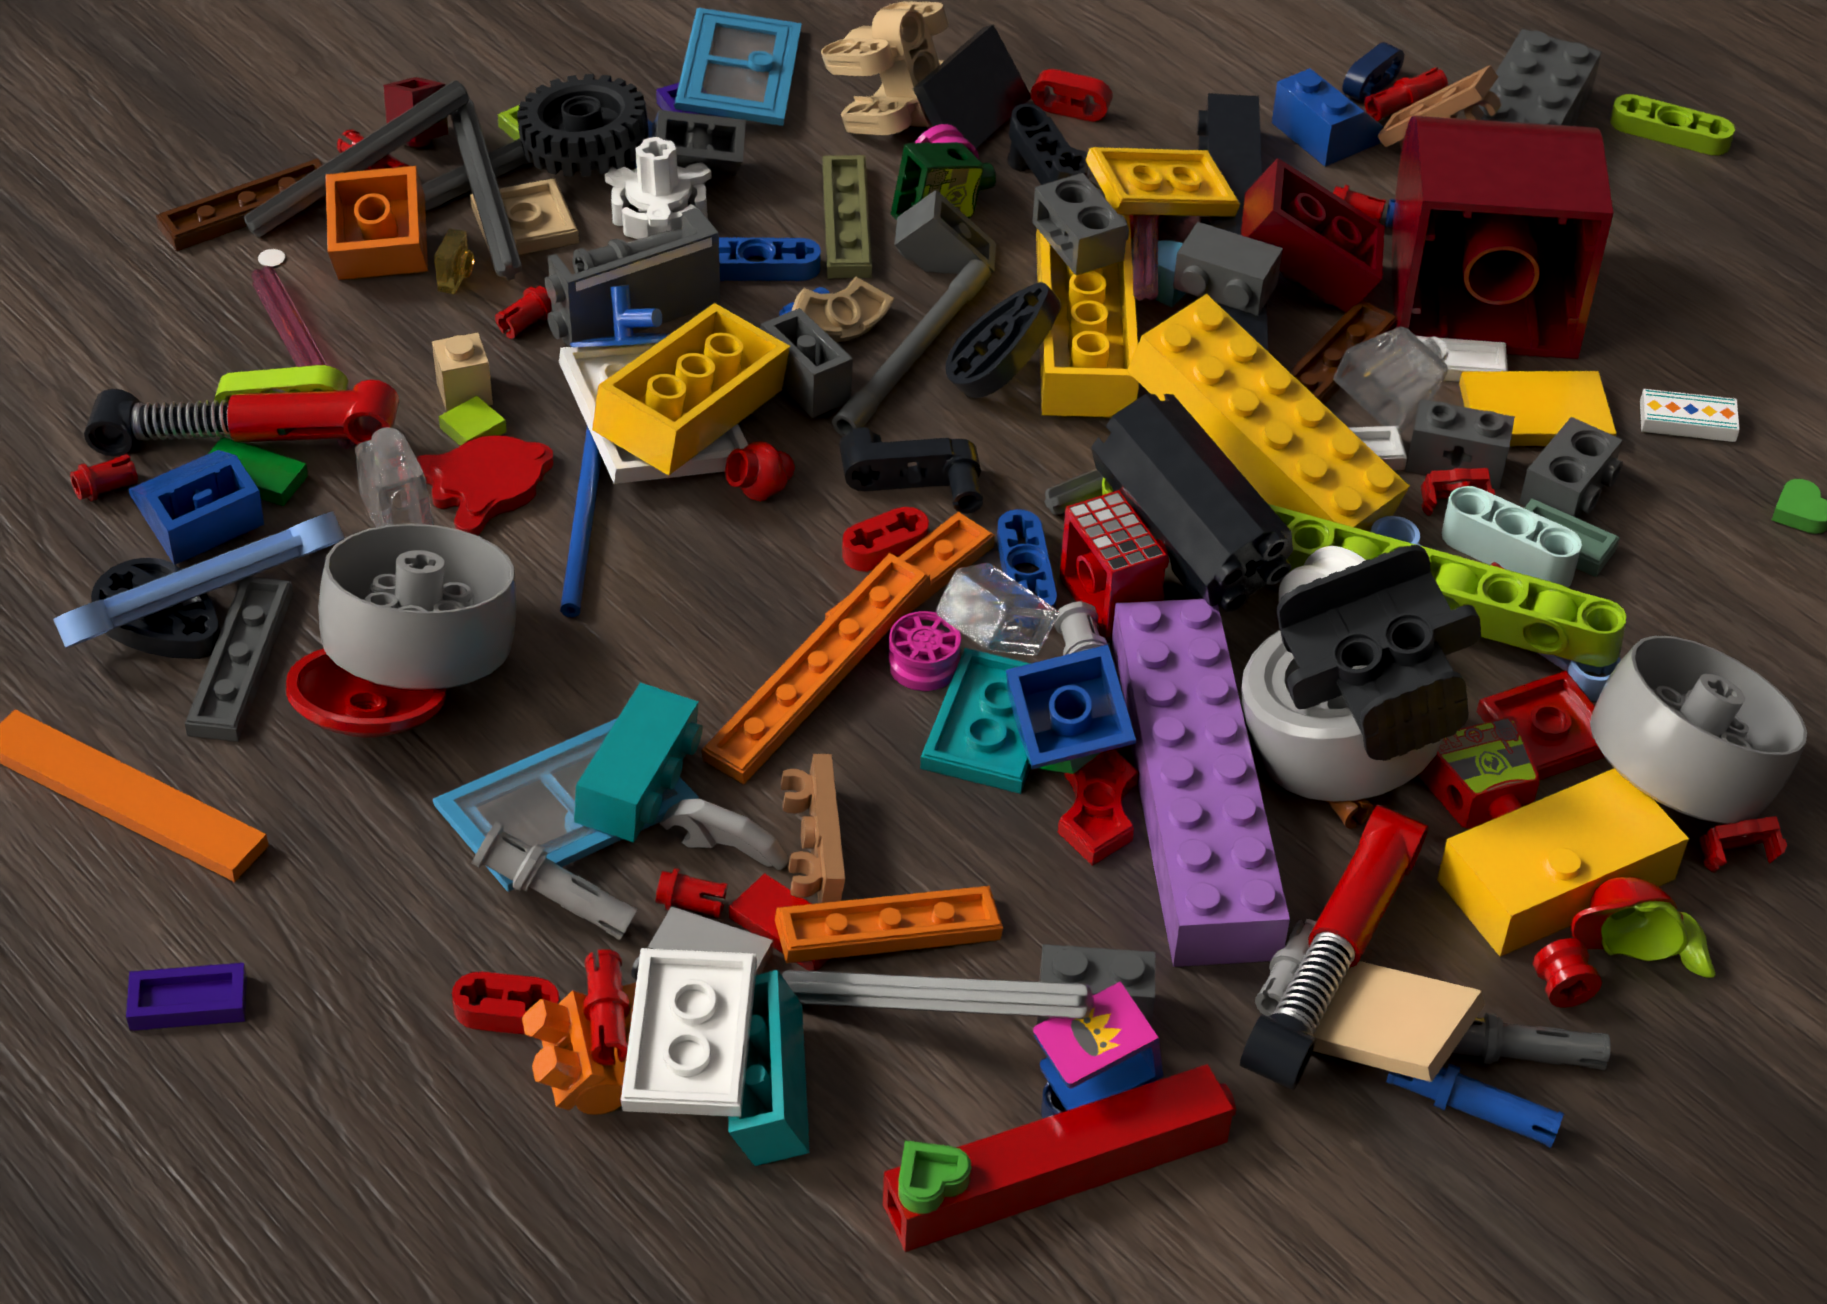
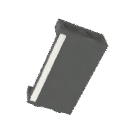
M696 207L681 212V239L573 275L557 254L548 256L549 276L545 277V287L552 303V312L548 313V323L552 334L556 339L562 338L568 347H570V342L615 335L611 286L629 285L631 309L658 308L662 313V323L706 309L714 303L720 304L719 232L700 209ZM650 327L633 328V333Z

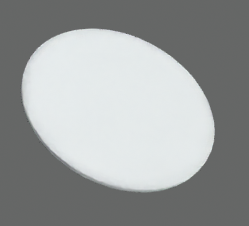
M277 249L265 250L258 256L259 263L268 267L277 266L285 260V254Z

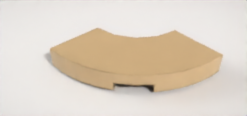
M855 276L846 289L834 294H819L803 288L797 295L791 311L800 308L835 342H842L857 338L871 330L887 313L894 301V297Z

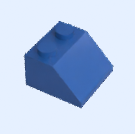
M1311 68L1277 81L1272 124L1323 166L1326 167L1382 143L1377 135L1384 126Z
M1109 645L1006 670L1010 703L1020 739L1032 769L1136 744L1135 734Z

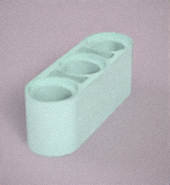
M1459 487L1450 494L1441 532L1442 539L1447 545L1488 565L1496 562L1506 570L1557 583L1565 587L1571 585L1582 547L1581 539L1577 533L1477 487Z

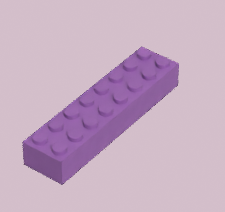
M1205 599L1116 603L1111 647L1117 676L1136 738V744L1130 746L1135 769L1139 771L1138 787L1173 967L1271 961L1274 954L1285 947L1290 918L1218 605L1210 606Z

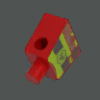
M1514 715L1461 728L1456 734L1443 738L1436 756L1418 774L1419 778L1461 827L1467 829L1477 827L1533 803L1539 786L1538 771Z

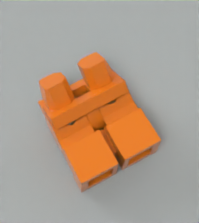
M636 982L623 986V992L628 995L630 1000V1013L625 1019L627 1044L629 1043ZM572 990L559 1004L540 999L522 1018L525 1035L540 1039L543 1045V1049L535 1055L532 1064L535 1082L551 1086L556 1107L569 1111L576 1105L583 1113L600 1115L612 1112L622 1106L621 1096L626 1060L623 1062L619 1061L617 1048L614 1047L615 1065H602L593 1061L591 1057L590 1021L585 1018L583 1011V1002L586 994Z

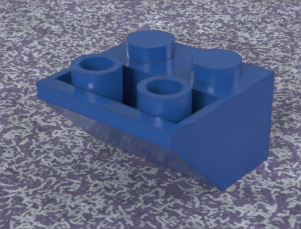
M216 450L129 489L131 498L175 565L264 525L259 489L238 457L221 450Z

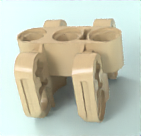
M908 1L893 3L876 13L872 26H861L852 29L844 39L830 43L821 50L825 67L833 75L871 76L880 74L882 80L881 87L874 95L870 97L854 96L855 101L842 111L841 117L848 133L890 135L903 131L909 126L933 127L912 88L945 61L938 60L932 36L945 31L949 26L942 3Z

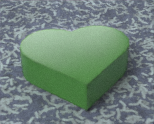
M1792 479L1785 484L1771 521L1808 533H1823L1827 531V500L1821 498V491L1814 483L1804 479Z
M905 1140L898 1194L900 1202L906 1209L918 1214L932 1212L942 1204L944 1197H954L968 1188L971 1179V1161L965 1152L952 1146Z

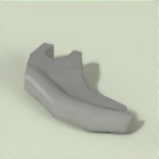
M702 799L681 800L668 808L660 822L667 830L674 825L687 829L688 833L682 842L687 847L713 848L716 843L734 846L767 867L773 866L777 870H782L789 862L788 855L777 839L748 817Z

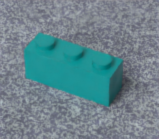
M640 682L576 784L574 823L634 843L644 824L652 825L656 820L665 789L672 790L676 786L682 771L685 755H694L699 746L703 732V726L697 724L699 701Z
M778 970L756 975L741 1117L728 1116L729 1134L754 1166L810 1153L803 1009L801 1002Z

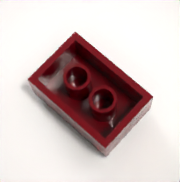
M1277 158L1245 192L1241 235L1283 248L1280 271L1291 282L1300 283L1316 293L1324 303L1335 305L1347 313L1382 280L1385 226L1286 162Z

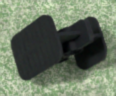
M1419 545L1399 547L1392 552L1378 555L1374 559L1365 560L1361 564L1352 565L1340 572H1334L1327 577L1318 578L1306 585H1300L1296 589L1287 592L1281 598L1277 606V615L1282 642L1286 650L1293 654L1299 667L1287 679L1290 697L1297 709H1308L1343 695L1363 735L1365 751L1373 760L1387 761L1396 756L1400 757L1409 751L1421 749L1425 745L1434 744L1443 738L1450 737L1464 726L1469 716L1466 682L1460 673L1453 671L1446 655L1472 646L1481 638L1480 618L1475 608L1471 605H1464L1451 610L1431 573L1430 558L1424 548ZM1408 646H1415V647H1417V648L1410 649V650L1403 649V648L1408 647ZM1359 665L1367 666L1362 669H1352L1353 667Z

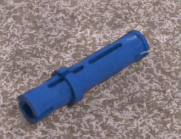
M1451 1063L1448 1068L1442 1066L1432 1082L1391 1071L1388 1074L1386 1083L1397 1085L1435 1100L1434 1107L1445 1111L1446 1106H1450L1543 1143L1549 1148H1552L1564 1113L1561 1111H1554L1460 1074L1461 1067Z

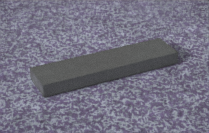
M259 577L241 579L185 721L187 736L239 741L294 594L292 581Z

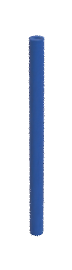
M588 426L560 612L566 617H576L580 614L602 460Z

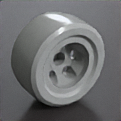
M398 524L370 528L352 534L335 544L325 560L318 605L320 636L324 650L338 666L351 674L387 687L409 690L447 689L480 679L500 667L511 650L517 608V586L514 566L508 555L497 545L480 536L454 528L425 524Z
M1280 630L1267 638L1254 651L1243 671L1242 706L1253 751L1261 767L1271 780L1285 790L1305 798L1330 802L1354 801L1384 794L1404 785L1421 773L1436 756L1443 740L1441 739L1434 744L1430 743L1418 750L1409 751L1407 754L1400 757L1396 756L1391 758V760L1371 759L1365 751L1363 735L1343 695L1308 709H1297L1290 697L1287 679L1299 667L1293 654L1284 647ZM1408 646V647H1405V648H1403V649L1410 650V649H1414V648H1417V647H1415V646ZM1359 665L1353 667L1352 669H1362L1367 666Z
M1673 636L1643 638L1629 650L1607 679L1590 720L1593 738L1604 757L1633 786L1657 802L1677 812L1715 823H1735L1757 819L1788 782L1800 760L1807 739L1804 721L1796 708L1773 684L1759 673L1714 648Z

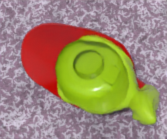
M1635 877L1609 879L1596 888L1590 899L1589 908L1578 912L1572 919V936L1584 942L1587 949H1602L1609 955L1620 953L1643 961L1660 960L1679 954L1683 965L1691 972L1705 978L1715 977V969L1709 956L1706 936L1699 923L1689 914L1678 911L1677 905L1672 898L1651 882Z

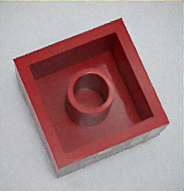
M1120 490L1066 506L1060 566V579L1076 602L1082 601L1095 606L1099 616L1098 623L1096 624L1099 635L1104 637L1107 642L1112 641L1116 603L1164 601L1165 568L1169 565V556L1165 545L1161 540L1153 537Z

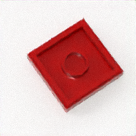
M1567 671L1479 700L1476 712L1484 722L1514 715L1538 771L1539 780L1605 758L1593 738L1590 726L1595 706Z

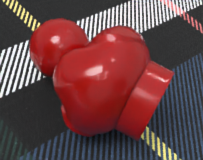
M762 441L750 443L743 449H734L729 454L725 465V475L728 483L733 487L741 488L748 498L755 501H765L767 498L781 492L795 471L794 460L789 454L778 451L771 444Z

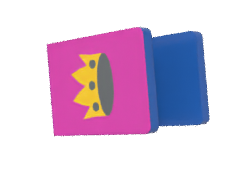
M1121 981L1092 996L1094 997V1005L1091 1007L1089 1017L1085 1019L1051 1017L1033 1028L1034 1037L1047 1055L1046 1058L1040 1061V1069L1066 1110L1154 1082L1164 1077L1159 1037Z

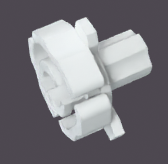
M659 137L643 139V143L635 148L636 169L630 170L626 167L616 169L612 166L609 172L605 174V182L613 186L611 199L613 223L616 226H623L624 235L628 237L642 239L650 235L682 228L681 212L696 207L707 218L706 187L703 183L711 179V170L702 162L690 164L686 168L677 166L676 147L672 141H666ZM630 204L638 208V212L633 211L628 206Z

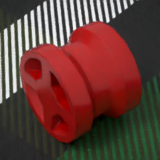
M1566 938L1557 940L1542 948L1534 957L1533 966L1539 978L1547 981L1545 987L1546 994L1550 1003L1556 1007L1568 1008L1582 1004L1594 997L1601 988V977L1595 967L1588 965L1590 957L1584 942L1579 939Z

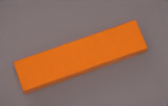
M957 512L898 558L930 574V587L903 616L910 614L994 548L995 535L965 515ZM845 599L825 613V620Z
M990 886L778 907L775 915V923L786 963L1001 940L1003 925Z

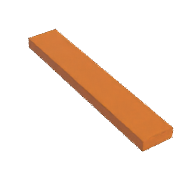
M889 553L701 749L703 761L744 785L890 630L894 623L930 587V574Z
M16 709L0 723V764L233 882H236L269 847L267 834Z

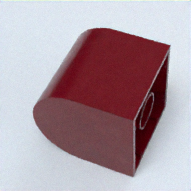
M1412 116L1410 118L1399 164L1392 234L1394 316L1397 317L1395 328L1396 347L1412 348L1414 336L1504 342L1506 343V353L1511 355L1579 358L1614 214L1604 143L1598 128Z

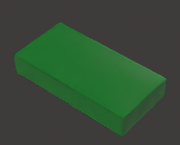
M226 437L221 438L208 453L221 450L236 455L259 489L260 498L281 506L287 503L309 476L307 464L242 442H235Z

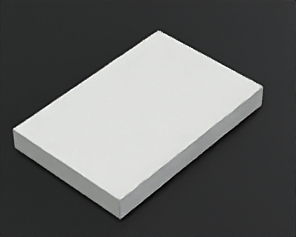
M641 948L621 1096L622 1111L741 1117L757 969L755 953Z

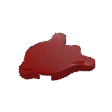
M492 435L468 441L443 454L417 456L412 460L411 468L412 476L416 480L433 486L432 501L434 506L439 509L453 506L459 507L454 519L455 529L478 536L489 520L501 513L510 512L526 505L536 496V486L539 481L543 480L544 474L552 468L554 457L552 449L543 443L526 442L509 436Z

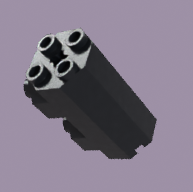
M1145 394L1111 417L1106 425L1111 434L1105 443L1098 437L1091 447L1095 467L1110 484L1113 492L1120 490L1153 537L1163 542L1170 558L1172 572L1195 599H1205L1210 606L1218 605L1225 612H1234L1247 602L1251 594L1267 584L1274 585L1280 582L1289 573L1291 564L1287 559L1293 552L1291 530L1174 394H1164L1165 401H1161L1155 394Z

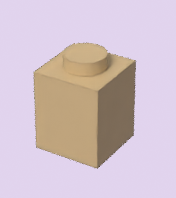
M479 333L457 335L451 338L432 341L436 381L446 412L475 396L481 398L486 404L493 405L489 362Z

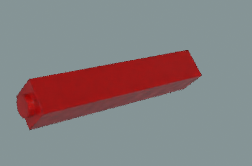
M1205 1064L956 1147L965 1152L971 1161L970 1183L968 1188L961 1194L954 1197H944L942 1204L932 1212L918 1214L909 1211L902 1205L898 1194L901 1166L884 1171L883 1206L904 1251L908 1252L1227 1143L1232 1117L1236 1114L1235 1101L1229 1087L1225 1083L1219 1084L1209 1065Z

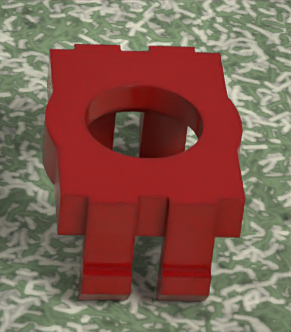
M1458 468L1431 471L1430 474L1426 475L1425 481L1421 485L1422 511L1431 516L1432 508L1435 509L1437 505L1436 499H1449L1452 491L1463 486L1477 487L1495 495V490L1491 486L1488 468ZM1463 481V482L1456 483V484H1449V483H1453V482Z
M1777 816L1717 825L1699 838L1705 856L1703 860L1705 867L1714 873L1719 870V866H1724L1727 863L1723 850L1763 843L1770 864L1783 854L1787 847L1786 839L1782 838Z

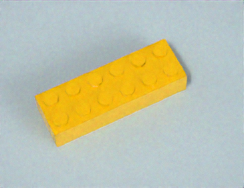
M1121 214L1126 219L1129 227V238L1125 244L1124 261L1079 275L1073 273L1038 229L1036 231L1037 282L1047 284L1062 302L1061 310L1051 330L1040 345L1042 415L1111 418L1138 398L1139 382L1127 371L1138 346L1130 216L1128 214Z
M1209 295L1202 296L1141 336L1127 371L1150 394H1155L1161 401H1165L1164 394H1174L1268 504L1371 532L1372 525L1376 520L1386 516H1393L1410 486Z

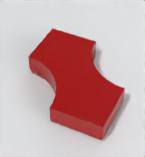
M1115 749L1101 752L1074 774L1064 773V777L1069 781L1074 790L1076 800L1073 806L1060 818L1058 834L1092 866L1133 841V824L1123 811L1122 800L1128 791L1138 784L1139 771Z

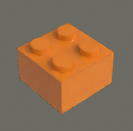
M416 166L326 174L328 254L338 280L428 272L425 194Z

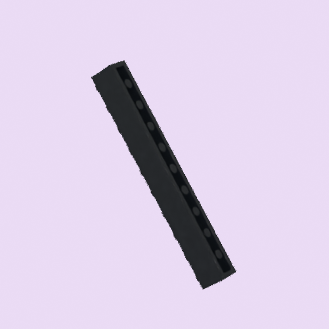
M1208 93L1206 110H1198L1197 136L1199 137L1197 150H1208L1238 199L1240 206L1235 217L1205 216L1200 217L1199 222L1241 235L1245 192L1262 175L1259 96ZM1267 302L1259 315L1217 303L1268 351Z

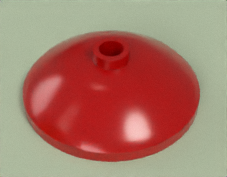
M324 648L298 660L291 667L286 678L288 701L299 714L316 726L352 737H383L414 729L438 713L446 699V689H398L358 678L338 666L326 654Z

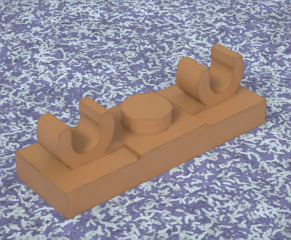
M1489 65L1394 113L1377 137L1385 148L1400 141L1402 149L1406 129L1412 116L1456 118L1458 111L1464 109L1467 119L1480 120L1484 113L1478 105L1486 108L1487 112L1493 116L1501 107V101L1495 93L1489 90L1499 76Z
M813 754L810 774L799 769H787L782 773L781 790L798 791L785 792L782 806L783 811L796 814L804 812L809 808L810 815L802 817L801 846L802 849H810L811 853L804 851L792 853L788 866L789 873H804L807 876H793L790 892L792 896L800 898L810 897L817 892L818 903L841 901L845 871L832 754Z

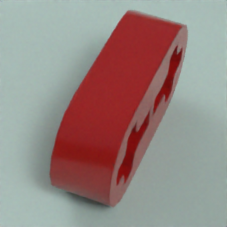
M1057 69L1042 71L1031 89L1032 101L1043 111L1093 122L1101 120L1106 115L1113 99L1112 91L1104 81ZM1046 86L1052 87V88H1053V92H1054V94H1056V95L1050 94V88H1048V87H1046ZM1087 95L1093 96L1094 103L1096 104L1090 103V97Z
M900 507L852 525L843 534L842 558L844 563L857 571L874 570L889 553L899 557L927 536L929 519L924 512L917 508Z
M483 971L471 972L457 980L452 989L454 1014L458 1022L465 1027L476 1030L525 1035L522 1018L527 1012L526 1009L532 1006L533 1001L544 999L556 1004L560 1003L559 992L555 985L549 980L539 977ZM477 995L487 996V998L481 1000L480 1005H470V1003L475 1002Z

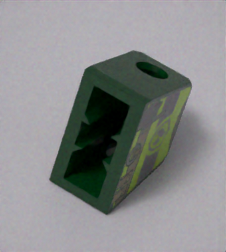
M958 142L904 144L890 215L897 221L898 216L937 190L966 217L970 218L974 214L979 191L991 189L995 186V170L990 163H981L963 144Z

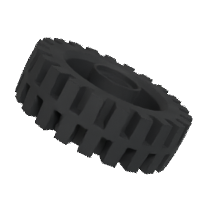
M585 74L583 80H578L576 75L567 76V82L564 83L560 79L550 81V88L545 85L537 87L536 93L530 92L525 96V101H521L517 117L523 153L530 163L534 162L536 168L542 170L547 167V172L554 175L563 170L564 176L573 177L576 171H581V176L585 177L591 176V170L596 169L599 174L608 173L609 166L611 165L619 169L625 166V160L632 162L636 159L635 148L643 143V139L649 138L648 116L643 94L641 91L637 92V87L632 83L626 85V80L620 78L612 82L611 76L602 75L599 80H595L594 74Z

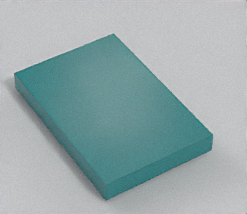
M965 648L922 752L920 769L1021 794L1031 765L1022 745L1010 703L1006 670L1031 663Z

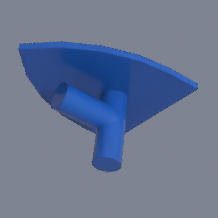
M629 285L611 286L615 335L570 342V347L658 343L671 333H633V328L659 327L662 323V313L658 308L631 309Z

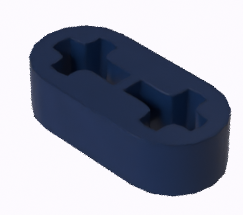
M1386 42L1378 44L1351 66L1343 82V93L1361 103H1365L1367 96L1380 92L1397 77L1404 62L1403 50Z

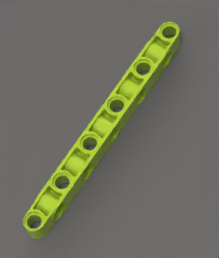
M1103 477L1102 495L1113 492V489ZM1268 504L1292 533L1293 552L1287 559L1291 564L1289 572L1297 567L1304 566L1305 561L1311 554L1326 546L1342 547L1358 554L1365 560H1371L1378 557V555L1392 552L1399 547L1416 545ZM1420 546L1426 550L1430 558L1431 573L1451 610L1464 605H1471L1475 608L1480 618L1481 637L1595 667L1609 666L1620 657L1626 613L1619 604L1608 599L1571 590L1557 583Z

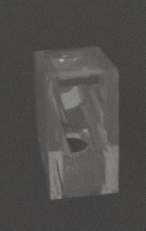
M1398 327L1347 349L1333 380L1383 426H1398L1401 434L1416 418L1420 399L1432 401L1438 393L1449 371L1447 364L1444 362L1448 358V348L1443 340L1436 336H1432L1422 342L1407 328Z
M386 427L375 431L372 435V440L359 443L355 447L359 494L375 526L381 527L398 524L434 525L425 475L404 434H401L395 428ZM398 491L401 494L402 508H397L392 503L393 497Z
M990 563L958 568L936 608V613L939 617L981 647L991 651L1027 655L1039 654L1060 611ZM1013 619H1019V624L1017 622L1010 621Z

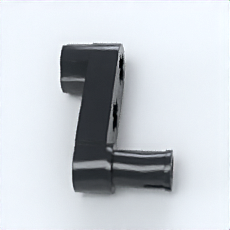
M1026 103L1020 104L1013 109L1009 128V137L1012 141L1007 159L1011 168L1017 171H1025L1027 163V168L1032 170L1041 185L1080 173H1084L1089 179L1090 167L1086 162L1088 154L1085 151L1069 146L1053 120L1040 107Z
M859 427L852 429L848 435L840 440L839 446L844 477L847 485L857 491H878L951 486L952 503L957 512L964 514L974 513L983 506V495L978 481L981 467L977 448L973 442L967 439L936 438L882 442L881 436L874 433L870 428ZM917 462V465L908 466V463Z

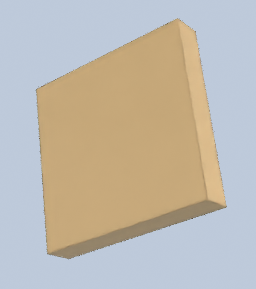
M556 178L499 189L519 255L579 243L578 229ZM471 194V207L488 247L473 194Z

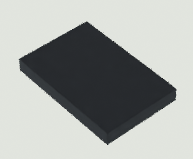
M994 24L983 27L912 88L933 127L940 124L952 125L975 148L1012 116V111L1016 106L1026 104L1031 99V94Z

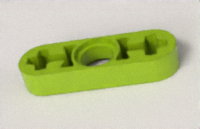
M1625 94L1617 97L1614 101L1610 117L1611 125L1620 132L1707 155L1727 153L1735 132L1734 125L1726 118L1634 94ZM1665 123H1672V124H1676V125H1678V126H1671V125H1668V124H1665Z
M326 365L232 372L220 378L214 400L220 404L222 400L229 403L231 395L279 393L273 389L285 392L347 390L349 382L343 372Z

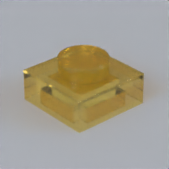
M449 228L434 255L439 292L456 294L464 277L468 278L472 273L474 254L468 250L466 231Z

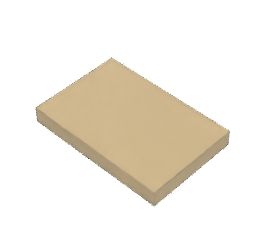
M1359 961L1356 966L1346 971L1341 984L1338 985L1339 988L1335 992V996L1331 999V1003L1327 1006L1323 1018L1319 1021L1320 1024L1313 1034V1037H1316L1313 1051L1432 1082L1485 1006L1482 991Z

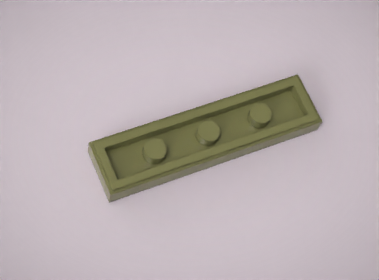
M825 155L823 156V191L827 278H855V276L858 278H872L866 156Z

